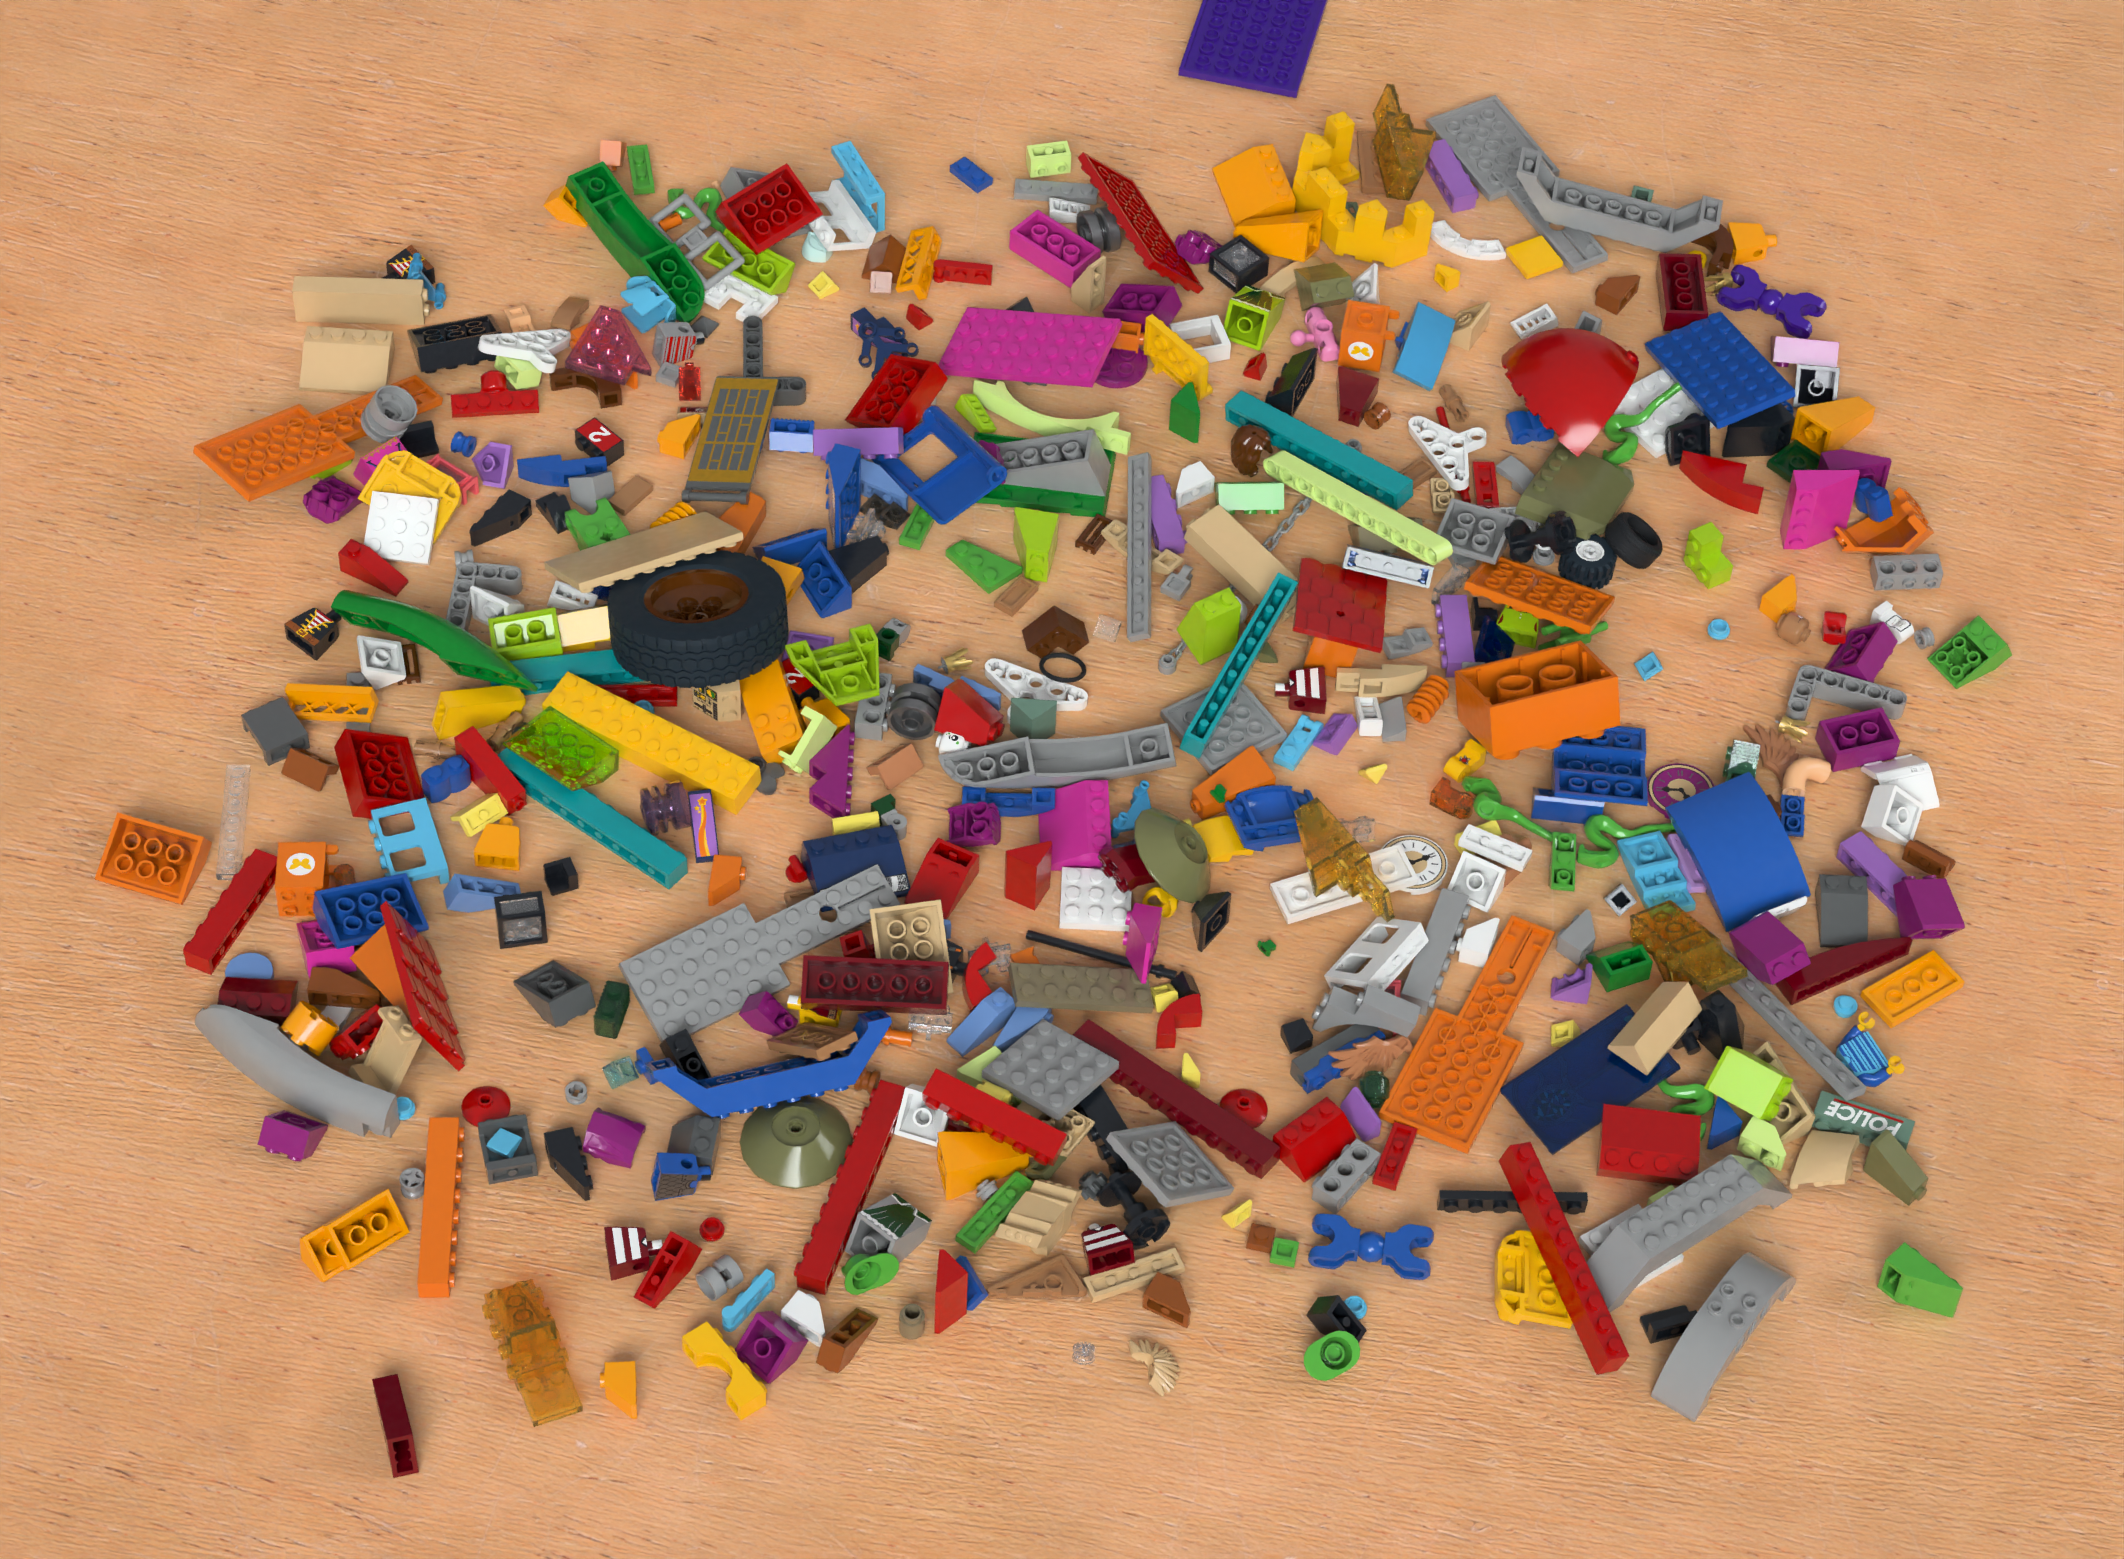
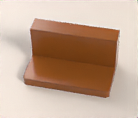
M290 748L281 773L316 791H322L327 775L337 774L339 765L303 748Z
M1911 839L1906 844L1902 860L1930 875H1936L1937 879H1944L1956 863L1954 859L1918 840L1912 841Z

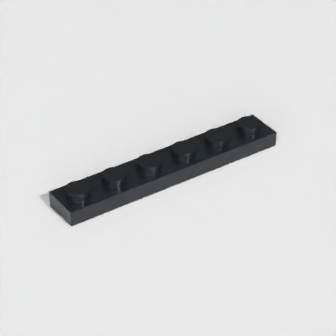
M1439 1190L1437 1199V1210H1444L1448 1213L1457 1211H1469L1471 1213L1482 1211L1505 1213L1513 1211L1522 1213L1512 1191ZM1554 1192L1563 1212L1569 1214L1585 1213L1588 1203L1587 1192Z

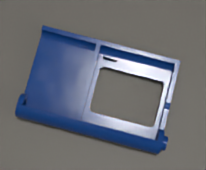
M931 406L923 413V422L903 436L904 453L926 436L933 434L958 458L925 482L898 459L902 454H897L896 459H884V455H877L876 459H872V461L880 465L901 489L938 524L943 525L949 523L999 486L1007 477V469L938 406Z

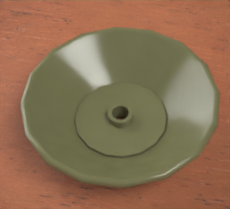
M1157 808L1141 811L1135 820L1134 839L1139 856L1147 871L1163 890L1177 900L1188 903L1201 901L1210 890L1211 878L1208 853L1201 835L1192 826L1168 811Z
M802 1096L801 1100L788 1103L784 1100L777 1102L778 1105L771 1108H763L761 1106L744 1123L740 1138L743 1160L756 1176L775 1186L798 1189L821 1184L837 1174L839 1165H844L846 1161L845 1152L848 1145H852V1137L847 1121L836 1108L817 1098Z

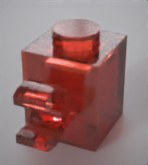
M685 362V367H679V401H701L700 367H694V362Z

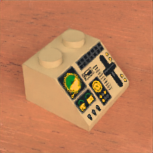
M739 679L736 682L723 683L718 686L692 687L693 707L718 722L741 720Z

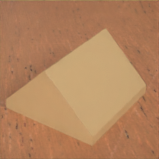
M1489 301L1461 310L1453 318L1456 321L1449 343L1467 351L1472 348L1488 326L1491 307Z

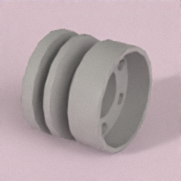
M394 385L380 387L361 414V426L369 437L379 443H385L395 436L400 439L416 417L418 411L417 404L412 395L405 389Z

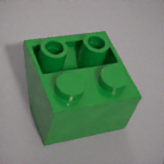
M1627 941L1586 954L1588 962L1593 965L1592 969L1606 992L1648 980L1650 977L1653 961L1642 944Z

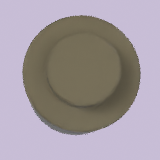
M908 1304L900 1311L899 1331L907 1339H917L924 1333L925 1314L920 1306Z

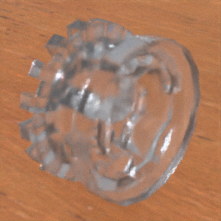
M1083 1342L1074 1344V1353L1072 1354L1074 1362L1087 1365L1095 1361V1346L1093 1344H1087V1342L1084 1344Z

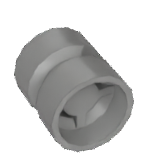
M725 1254L714 1261L712 1267L707 1266L696 1275V1281L700 1289L712 1301H716L726 1294L727 1288L733 1289L744 1280L742 1271L737 1263Z

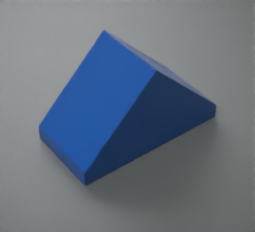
M1717 1096L1707 1149L1710 1150L1739 1136L1743 1123L1727 1102Z

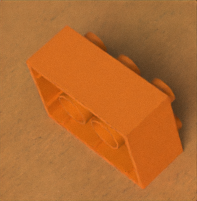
M1581 640L1455 671L1458 720L1497 759H1514L1519 756L1520 750L1532 747L1554 749L1561 746L1562 740L1576 736L1584 739L1598 738L1604 734V729L1620 726L1618 676Z

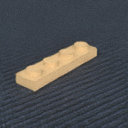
M1172 1248L1136 1260L1133 1264L1084 1277L1083 1285L1087 1289L1092 1303L1148 1285L1157 1272L1170 1276L1184 1273L1185 1266L1176 1248Z

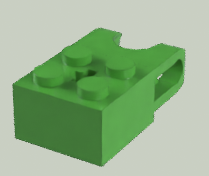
M605 497L595 501L597 503L596 512L592 515H582L576 509L565 512V524L577 542L580 551L631 535Z

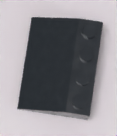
M490 314L407 330L420 371L434 373L437 369L441 368L455 369L458 365L462 364L476 365L479 364V361L483 360L495 361L497 355L481 352L478 349V344L482 335L501 334L502 331Z

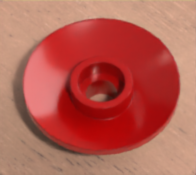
M492 1086L473 1089L464 1097L461 1105L465 1120L478 1127L479 1122L489 1119L507 1118L511 1109L507 1094L501 1089Z
M1248 1089L1230 1091L1221 1099L1219 1105L1253 1129L1265 1121L1268 1112L1264 1098Z

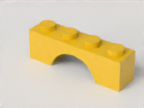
M706 1321L682 1336V1349L697 1368L713 1366L722 1369L730 1376L731 1382L726 1388V1403L740 1420L766 1405L767 1389L765 1385L752 1376L750 1367L745 1362L742 1364L738 1359L735 1349L731 1345L727 1346L717 1328H712Z

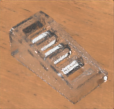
M1457 562L1454 563L1433 589L1431 604L1434 606L1439 604L1440 595H1453L1462 589L1470 577V569Z

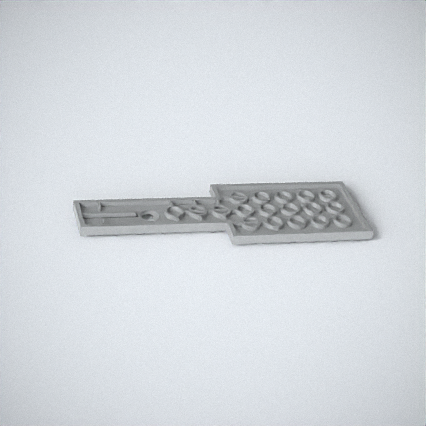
M1496 95L1426 119V127L1437 140L1445 139L1447 144L1452 147L1457 160H1460L1464 172L1469 175L1471 181L1486 199L1492 201L1507 195L1539 235H1542L1571 273L1608 260L1607 252L1589 232L1574 230L1564 226L1563 230H1553L1549 226L1551 222L1543 219L1516 176L1521 148L1525 147L1542 152L1541 157L1556 177H1559L1560 170Z
M877 864L755 923L746 905L743 903L619 963L618 967L662 1043L664 1039L684 1029H687L691 1036L740 1012L748 996L764 991L774 995L788 988L790 982L780 965L870 922L869 909L900 905V902ZM829 906L836 911L837 918L834 922L830 923L820 918L819 911L822 907Z

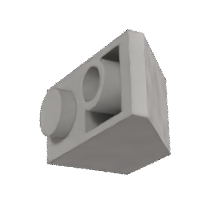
M1586 909L1581 915H1576L1567 929L1563 928L1556 938L1558 941L1556 951L1578 966L1586 959V954L1592 953L1596 937L1590 910Z

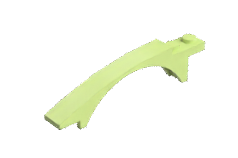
M975 380L973 383V394L976 395L985 408L1021 427L1043 436L1094 429L1103 449L1125 455L1130 451L1131 433L1118 429L1120 414L1113 411L1106 415L1088 419L1055 418L1037 413L1020 404L1012 397L1002 381L998 380L996 385Z

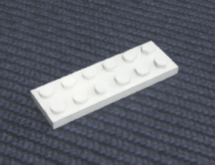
M1397 844L1271 883L1270 890L1288 925L1417 885L1418 877L1401 844Z

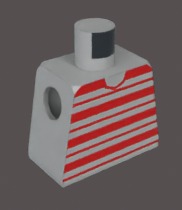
M687 322L657 323L652 354L660 368L664 362L675 364L691 359L694 346L704 344V335L702 332L694 333Z

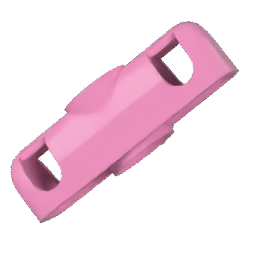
M1311 307L1307 310L1304 320L1309 334H1305L1302 330H1295L1290 335V341L1294 346L1298 347L1304 345L1305 342H1313L1315 348L1318 349V354L1322 361L1337 360L1339 358L1340 346L1337 344V339L1333 332V324L1324 315L1322 308Z

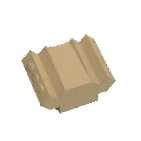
M1035 1180L1031 1190L1026 1191L1009 1212L1005 1223L999 1225L995 1237L1026 1245L1034 1253L1043 1254L1047 1257L1069 1229L1072 1212L1082 1190L1049 1180Z

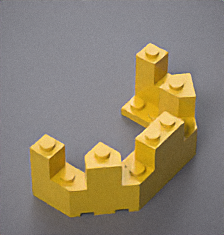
M1342 111L1326 117L1324 136L1306 132L1300 149L1292 188L1296 199L1295 210L1298 213L1324 210L1321 239L1335 255H1353L1356 260L1372 263L1373 260L1384 263L1383 266L1391 268L1426 256L1435 212L1423 199L1406 205L1403 224L1387 230L1385 228L1388 211L1378 199L1359 205L1356 219L1345 208L1348 191L1342 185L1358 180L1360 175L1359 171L1349 161L1355 126L1352 119Z

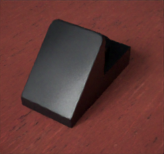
M553 492L535 500L536 507L557 534L568 530L565 524V512L571 510V507L564 494L558 496Z

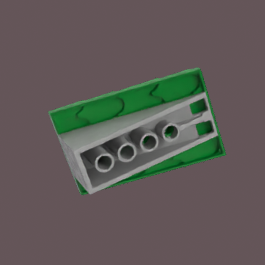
M1094 429L1032 439L975 432V441L993 442L999 447L1000 454L1004 460V467L1007 469L1006 482L1003 485L997 486L976 503L998 504L1001 507L1039 509L1044 512L1070 513L1071 516L1095 517L1096 514L1105 517L1116 453L1103 449Z

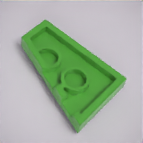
M963 539L946 549V557L988 594L1022 574L1023 567Z

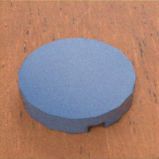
M244 953L233 958L228 963L225 977L273 979L274 971L272 963L267 957L259 953Z

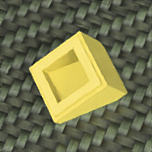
M823 271L808 284V287L820 299L840 290Z
M1170 983L1150 988L1154 1007L1159 1013L1178 1000V992Z
M1574 1020L1551 1025V1045L1553 1047H1566L1580 1037V1028Z
M1184 1053L1181 1081L1192 1088H1199L1201 1074L1189 1054Z
M1249 1199L1237 1204L1221 1216L1222 1219L1232 1229L1251 1216L1252 1201Z

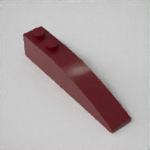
M1910 937L1871 940L1819 953L1809 957L1811 964L1777 982L1776 986L1790 1005L1796 1004L1908 955L1912 939Z

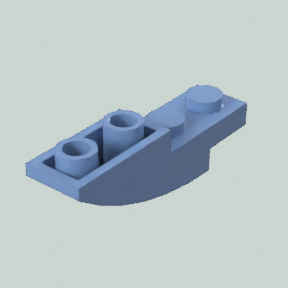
M917 664L913 670V683L923 684L932 688L939 694L941 699L944 688L955 681L920 664ZM964 676L960 677L996 710L999 711L1001 709V693L985 687L975 680Z

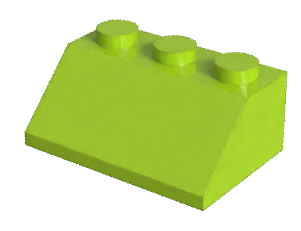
M555 607L488 619L492 648L508 661L564 655Z

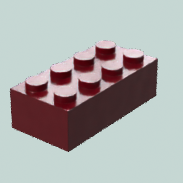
M1659 253L1656 278L1663 331L1680 329L1694 321L1708 318L1701 254Z

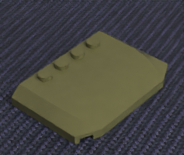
M1558 443L1521 495L1515 514L1545 525L1550 513L1565 511V516L1571 517L1577 537L1588 540L1594 533L1597 535L1605 533L1606 527L1613 521L1633 492L1634 481L1632 471L1586 452H1582L1577 457L1563 444Z

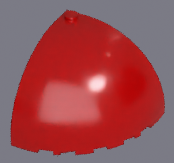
M1574 328L1551 329L1531 335L1511 347L1501 358L1502 367L1508 370L1505 375L1512 383L1511 386L1516 394L1520 397L1521 395L1524 396L1525 406L1534 416L1539 414L1541 416L1539 420L1547 430L1553 429L1559 436L1557 440L1577 457L1588 447L1618 408L1630 389L1639 368L1638 357L1629 350L1627 352L1614 341L1595 332Z

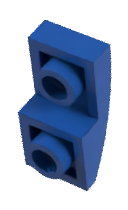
M1781 795L1780 806L1782 814L1780 821L1788 836H1804L1805 797Z

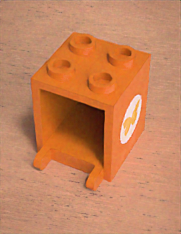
M1348 300L1341 332L1338 366L1380 372L1386 340H1394L1396 336L1395 332L1387 331L1388 320L1398 319L1400 316L1399 311L1391 310L1390 306Z
M278 842L275 892L279 916L315 917L313 912L315 891L329 889L330 875H340L342 872L339 865H329L328 855L338 854L339 849L337 845H327L326 842Z

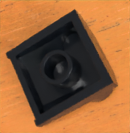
M1693 413L1688 415L1684 421L1667 427L1665 430V452L1670 466L1680 464L1683 450L1710 456V421L1705 415L1701 416L1700 414Z

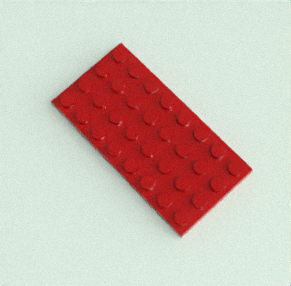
M1082 152L1078 157L1082 164L1081 169L1090 176L1091 179L1089 181L1099 190L1098 195L1100 198L1107 202V209L1116 216V223L1126 232L1125 237L1134 244L1135 247L1133 249L1144 259V266L1150 271L1155 270L1163 278L1165 276L1168 277L1174 284H1181L1185 290H1192L1199 294L1204 289L1186 260L1178 255L1176 245L1134 181Z

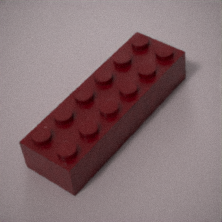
M803 955L802 1009L865 1012L881 1009L887 1013L947 1015L949 962Z

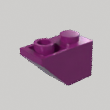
M768 991L748 996L739 1013L754 1030L772 1036L786 1032L796 1027L798 1020Z

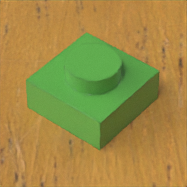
M1275 1237L1270 1263L1294 1268L1299 1242Z

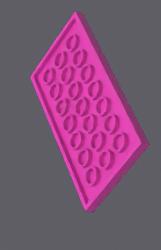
M967 307L938 366L945 375L1093 387L1122 323L1118 318Z

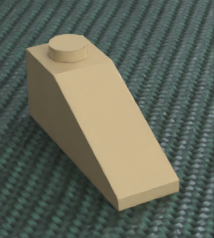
M1104 255L1089 265L1071 287V301L1088 313H1091L1104 303L1106 257Z

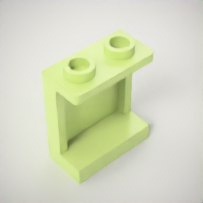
M805 706L800 714L810 721L806 731L791 755L781 750L778 755L784 758L782 763L799 774L802 771L809 774V760L829 743L837 729V726L824 715Z

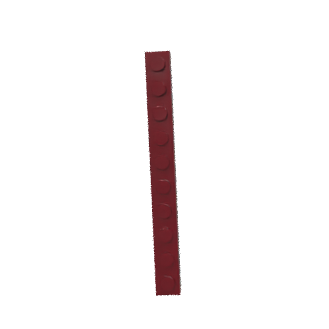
M1090 1019L1073 1034L1076 1038L1119 1061V1069L1109 1076L1112 1082L1126 1088L1133 1096L1139 1097L1148 1103L1152 1109L1166 1115L1170 1121H1176L1188 1133L1205 1141L1210 1148L1218 1150L1228 1160L1242 1166L1249 1174L1262 1179L1279 1161L1281 1148L1279 1145Z

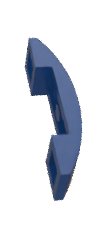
M963 786L962 804H976L978 802L995 803L1000 817L1036 815L1055 809V788H1032V794L986 793V788Z

